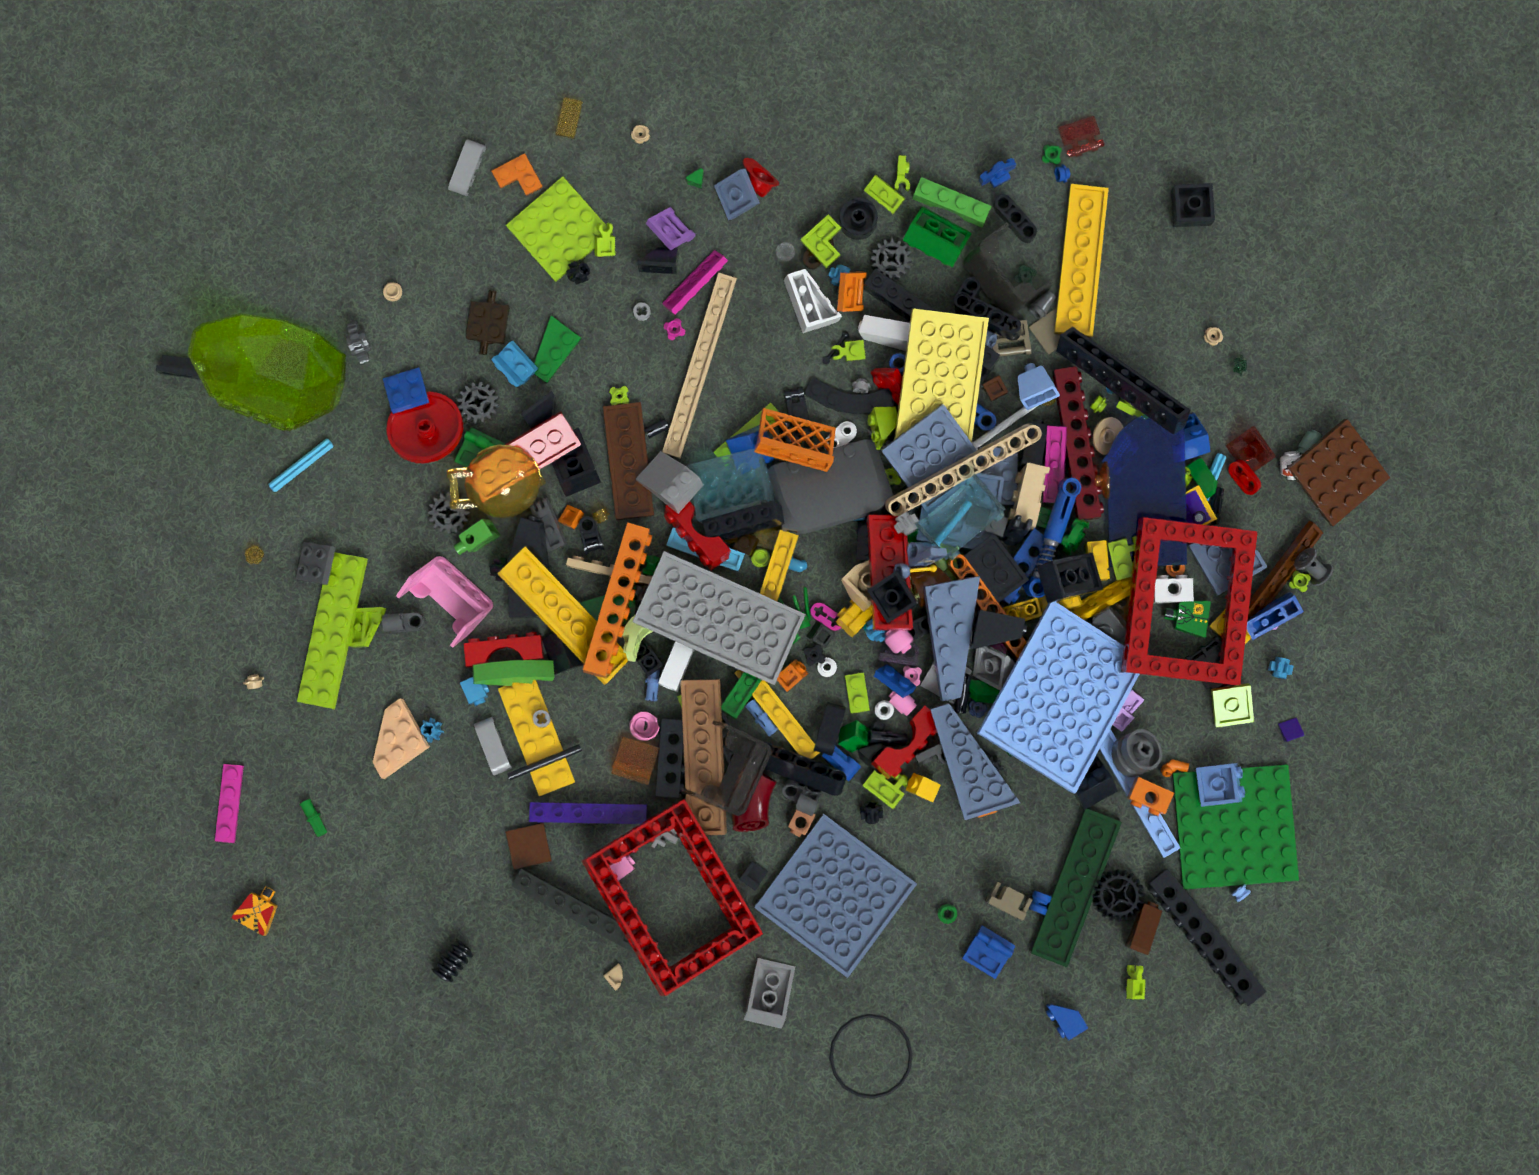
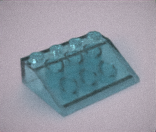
M755 449L687 465L692 472L700 477L703 483V487L693 497L696 518L699 522L704 524L703 520L770 501L775 502L772 484L762 454L755 453Z

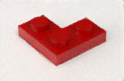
M875 368L872 370L871 374L875 385L878 388H889L893 400L899 405L902 386V375L899 369Z

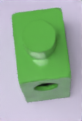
M481 519L459 535L461 541L455 544L454 548L459 555L466 551L476 552L501 535L491 520ZM474 537L473 543L470 540V538Z

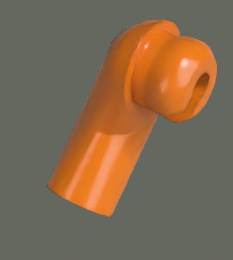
M1172 759L1162 766L1161 773L1164 777H1170L1177 770L1187 772L1189 763Z

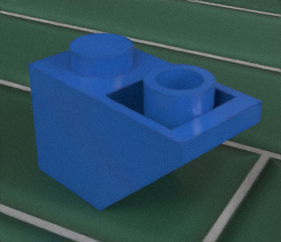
M1053 1004L1046 1005L1049 1009L1046 1013L1050 1020L1054 1021L1056 1019L1057 1021L1056 1023L1059 1027L1056 1030L1061 1038L1066 1037L1067 1040H1070L1088 1029V1026L1077 1010Z

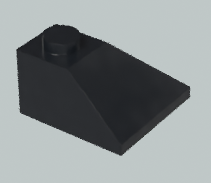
M666 245L656 248L637 261L639 272L677 274L678 248L669 250Z
M550 391L521 413L531 429L555 415L557 399L554 393Z

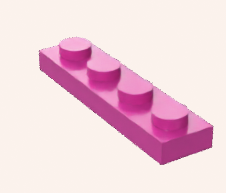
M714 250L662 303L663 306L673 314H676L709 282L728 260Z
M1047 426L1045 467H1050L1049 474L1045 475L1044 485L1046 486L1043 493V502H1055L1058 484L1065 478L1067 426Z
M223 764L215 841L235 843L244 766Z

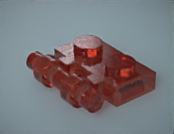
M1094 116L1058 128L1063 145H1072L1073 149L1066 151L1068 158L1081 156L1082 153L1088 151L1094 152L1104 146L1103 139L1097 141L1094 139V136L1100 135ZM1088 140V144L1078 145L1079 141Z

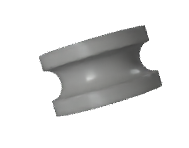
M638 303L635 305L633 313L636 319L644 321L649 318L651 311L646 303ZM645 307L647 309L645 310L647 314L645 316L643 314L639 316L637 314L639 313L637 309H643Z
M539 710L534 713L533 722L536 726L543 728L550 724L551 717L547 711ZM542 713H544L547 721L539 724L537 716L539 714L542 716Z

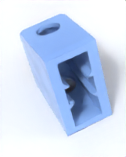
M1029 363L1024 367L1025 373L1018 376L1020 400L1026 410L1060 396L1043 366L1036 367L1035 364Z

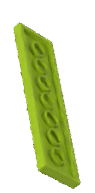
M334 553L328 585H322L297 702L335 709L352 626L356 616V608L368 559Z

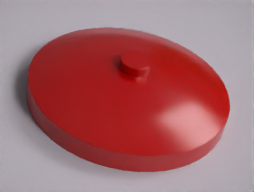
M427 392L430 403L395 414L391 412L387 421V437L393 450L403 459L413 463L435 462L450 454L460 442L463 434L462 415L457 405L443 394Z

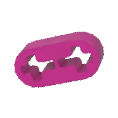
M816 603L812 606L811 616L815 620L824 624L832 631L841 629L837 625L832 627V622L827 619L828 617L832 619L838 617L837 612L823 603ZM823 607V613L827 616L819 615L817 617L814 608Z

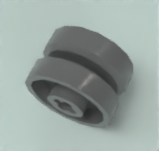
M1137 729L1116 740L1112 746L1111 755L1114 765L1123 775L1138 777L1159 765L1162 759V749L1158 739L1151 732Z

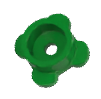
M1045 145L1043 147L1044 156L1042 161L1044 163L1052 162L1055 165L1059 164L1061 161L1059 158L1062 151L1061 147Z

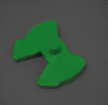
M654 555L646 556L645 562L647 564L642 573L653 576L660 559Z

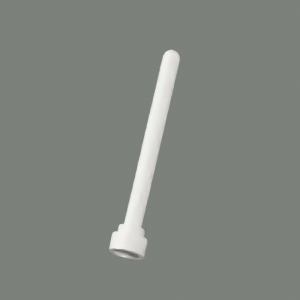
M1025 407L1021 408L972 442L973 446L978 450L977 448L1036 407L1026 410Z

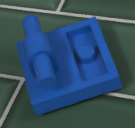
M981 925L962 959L996 979L1007 959L1012 956L1015 945Z

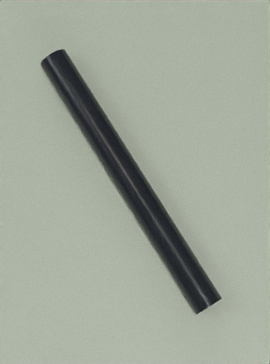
M580 744L509 772L507 773L510 780H513L582 751Z

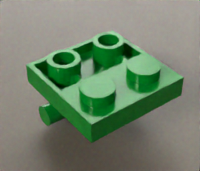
M471 427L465 433V441L454 462L468 467L502 447L505 443Z

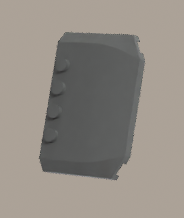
M864 439L833 448L832 456H834V461L828 472L788 461L775 464L767 469L765 473L773 500L780 504L783 510L785 524L781 525L782 530L806 534L864 518L868 515L878 514L882 511L887 499L892 497L893 493L875 443L872 440ZM821 451V453L828 454V451Z

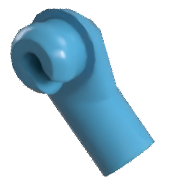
M792 556L788 569L803 572V570L807 569V562L794 559Z

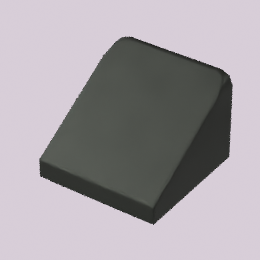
M816 621L806 637L825 649L836 633L824 624Z
M880 744L859 749V758L870 767L872 766L871 763L882 752V747Z

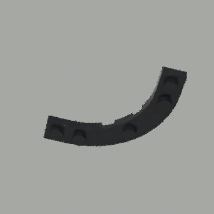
M814 377L804 392V395L827 408L850 414H871L874 407H893L897 405L892 398L889 388L870 394H848L835 390Z

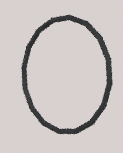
M867 1014L852 1018L840 1027L831 1042L829 1060L833 1075L844 1089L855 1096L874 1099L887 1096L902 1086L911 1071L913 1053L909 1038L897 1023L885 1016ZM866 1018L885 1020L895 1026L905 1038L909 1052L907 1071L901 1081L889 1091L876 1095L857 1093L846 1086L836 1073L833 1061L835 1042L841 1032L854 1021Z

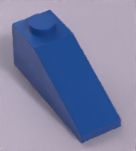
M1289 592L1249 618L1247 621V631L1251 639L1254 640L1304 611L1295 595Z

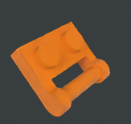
M867 272L840 273L837 311L864 310L862 300L864 278H866Z

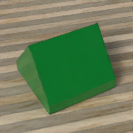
M699 168L686 176L687 184L702 189L703 169Z

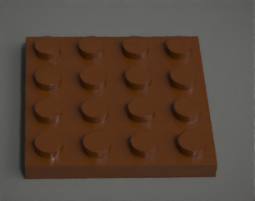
M1343 419L1287 467L1330 526H1335L1390 478L1348 419Z

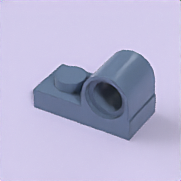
M911 542L907 548L909 567H926L946 557V548H938L936 545L932 546L929 542Z

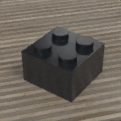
M1213 183L1174 185L1171 190L1173 227L1211 226L1215 221Z

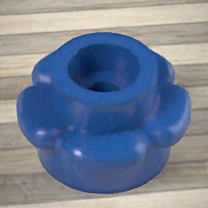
M1064 164L1055 168L1056 181L1066 183L1067 179L1070 178L1069 168H1066Z

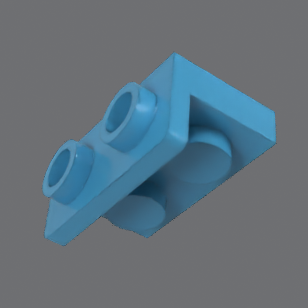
M514 341L509 342L499 355L491 359L495 367L502 371L508 381L515 387L526 383L538 370L537 366Z

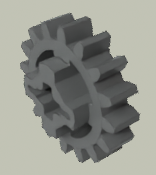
M891 239L890 243L884 240L883 246L878 243V250L873 249L872 251L875 255L871 257V261L875 262L872 264V269L877 268L879 272L889 276L891 280L893 276L899 280V274L905 276V269L910 270L911 266L907 263H912V259L908 258L911 255V251L906 252L907 245L900 246V240L897 244L894 243V239ZM880 254L884 258L881 264L879 263ZM902 255L904 257L903 266L901 265L902 263L899 261V258ZM888 257H895V261L888 262Z
M356 321L347 324L349 334H346V340L352 356L356 355L360 364L369 361L367 351H371V346L365 330H360Z
M473 382L472 388L465 386L466 392H460L463 397L457 399L459 403H462V405L458 406L459 410H464L461 415L463 417L468 415L467 421L470 422L474 419L475 424L478 423V420H481L484 424L485 418L491 421L490 415L497 414L494 408H499V404L495 403V401L499 400V397L493 396L496 391L494 389L489 391L490 386L488 384L484 388L482 382L478 386ZM479 391H483L489 396H482ZM472 393V397L470 398V400L466 401L468 396ZM477 399L482 401L480 407H477L475 404ZM491 404L489 410L485 413L484 410ZM468 410H475L478 415L471 414Z
M447 492V497H444L441 493V499L434 498L436 503L434 505L429 504L432 511H429L428 514L433 516L429 521L431 523L435 522L433 527L435 529L440 527L441 533L445 529L448 534H451V530L458 533V527L460 526L464 529L465 527L462 523L469 522L465 518L467 515H470V512L465 510L469 505L463 504L465 501L463 497L458 500V494L456 493L453 497L450 492ZM453 501L458 503L461 509H455ZM443 502H445V505L441 509H438V507ZM448 509H450L452 512H455L453 514H450L449 518L445 514H443L445 512H448ZM437 517L443 518L445 525L441 524ZM457 517H461L459 521L453 525V521Z

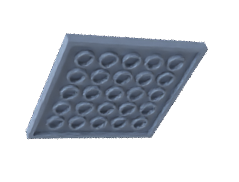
M823 814L754 908L848 978L917 883Z

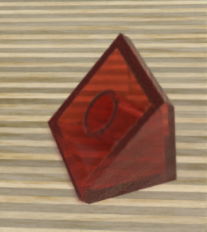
M1252 426L1226 445L1234 459L1245 461L1253 472L1276 457L1255 426Z

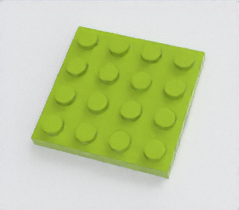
M562 176L506 224V227L550 277L557 282L567 273L569 263L582 260L595 249V237L600 236V233L597 231V224L601 223L603 230H606L607 225Z

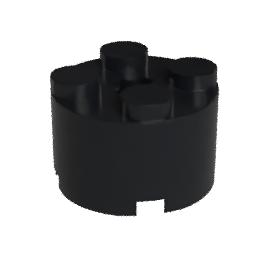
M862 197L853 198L841 208L839 218L841 230L851 239L861 240L868 238L876 228L878 213L870 200ZM857 216H861L860 221H856Z

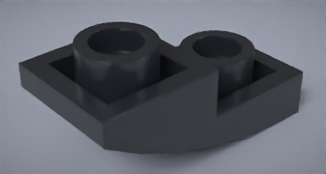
M643 639L639 646L636 661L645 674L650 676L663 667V664L646 640Z

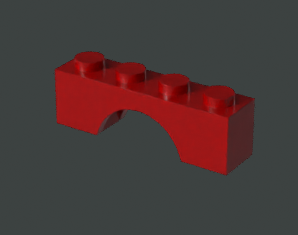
M690 501L679 513L666 505L664 511L666 521L669 524L672 523L679 537L687 541L690 550L697 553L704 566L713 570L729 559L731 550L719 536L705 537L693 528L691 520L694 517L695 507Z
M537 632L526 633V637H518V634L506 635L507 639H499V636L487 637L488 641H480V638L468 639V643H464L466 667L488 663L490 656L502 648H511L518 651L523 660L544 659L542 636L537 635Z
M924 706L909 722L913 733L910 744L903 749L886 747L871 763L887 779L891 776L895 778L903 770L900 766L904 762L908 764L915 757L913 752L917 748L921 750L928 743L926 738L930 734L934 736L937 733L931 711L927 706Z

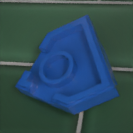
M1014 159L1006 160L1007 163L1005 164L1003 161H999L993 165L989 173L987 171L982 173L979 177L981 186L990 182L993 188L1010 180L1011 177L1008 172L1016 167Z

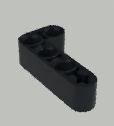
M976 277L966 278L954 297L955 312L962 315L989 318L988 330L1008 340H1017L1021 336L1020 320L978 299L981 294L980 281ZM971 286L976 287L975 290H968ZM960 302L967 303L965 306L958 305ZM977 310L983 311L982 314H976L975 312ZM997 318L1000 319V321L998 323L992 322V319Z

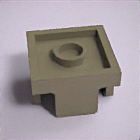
M996 881L985 902L1024 921L1027 915L1026 912L1033 899L1027 897L1022 909L1019 910L1024 895L1010 887L1004 886L999 897L995 898L1001 883Z

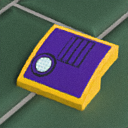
M1199 485L1164 504L1173 521L1207 525L1217 519Z

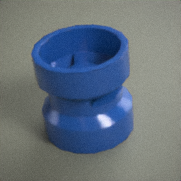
M1034 890L1032 894L1033 900L1028 909L1046 915V906L1050 903L1052 897Z

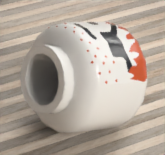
M1285 452L1280 457V473L1283 476H1287V480H1296L1287 467L1301 456L1300 452Z

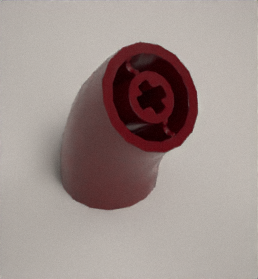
M745 764L738 779L732 804L733 830L738 832L755 831L769 825V802L777 783L771 777Z

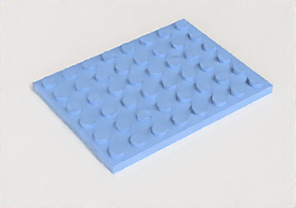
M1057 602L1048 603L977 733L1066 790L1076 793L1139 674L1121 672L1124 650L1122 644Z

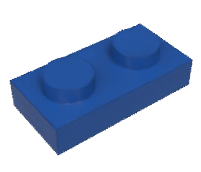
M888 664L876 670L874 674L875 678L902 698L914 692L916 688L915 684Z

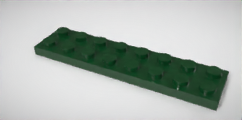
M1090 809L1084 810L1051 896V901L1048 904L1046 915H1044L1031 949V954L1068 967L1093 901L1092 895L1096 893L1093 887H1098L1099 885L1096 881L1097 879L1101 880V875L1104 872L1122 824L1121 821Z

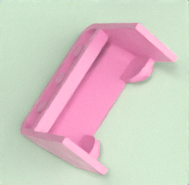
M441 556L435 557L409 576L396 595L400 598L408 591L418 598H425L429 595L456 620L452 628L457 636L450 644L452 648L466 638L493 608L492 600L446 558Z

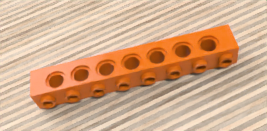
M627 522L583 667L584 673L605 679L607 674L611 675L614 664L611 663L613 656H617L619 645H617L618 637L622 638L625 629L622 624L624 619H628L630 608L627 607L629 601L634 600L636 590L633 589L635 582L639 583L641 571H639L640 564L644 565L647 553H644L646 546H650L652 535H650V529ZM633 542H638L641 546L638 550H632L630 545ZM628 560L635 562V566L631 569L624 566ZM623 578L630 581L626 587L619 585V581ZM616 597H622L624 602L621 605H615L613 600ZM616 615L619 619L615 624H611L607 621L609 616ZM604 634H611L613 639L610 642H604L602 640ZM599 652L607 654V658L603 661H599L596 656Z

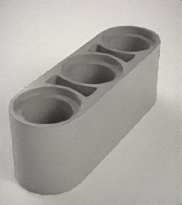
M466 140L449 183L448 189L450 191L468 196L469 186H472L475 179L474 173L479 168L482 160L481 155L486 150L485 145Z
M493 717L474 723L492 774L495 776L512 769L507 759L506 750L500 741L499 732L495 728Z

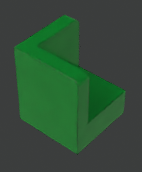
M857 720L841 727L838 744L849 752H854L868 745L867 734L869 728Z

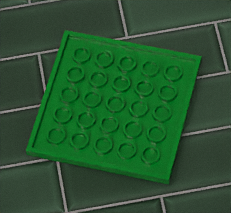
M1288 765L1242 768L1243 777L1239 778L1240 786H1244L1245 798H1242V802L1202 807L1197 773L1184 772L1172 774L1178 843L1180 846L1182 887L1184 889L1299 881Z

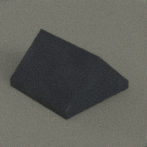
M898 570L867 590L887 623L909 612L918 604L917 599Z
M555 633L542 639L548 659L553 661L554 675L584 666V663Z

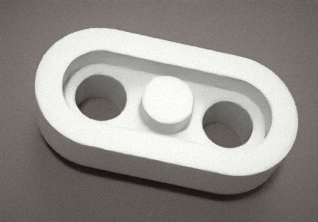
M843 422L836 428L834 439L837 442L836 447L846 445L854 439L857 429L853 423ZM849 428L851 432L845 434L843 430Z

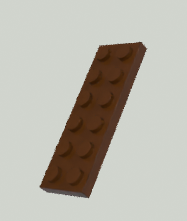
M641 402L603 406L616 520L654 516L652 493L636 481L639 474L648 466Z

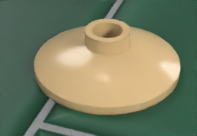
M1106 417L1094 429V447L1103 455L1108 454L1124 433L1123 425L1118 419Z

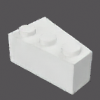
M806 269L787 274L784 283L803 333L836 323L841 319V314L834 309L831 301L824 296L820 287Z

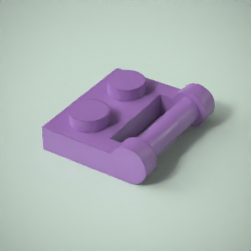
M671 207L654 215L646 222L648 227L669 250L676 248L686 241H691L696 235L680 221Z

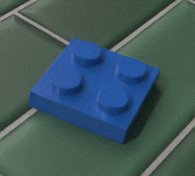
M419 367L383 378L393 414L430 403Z

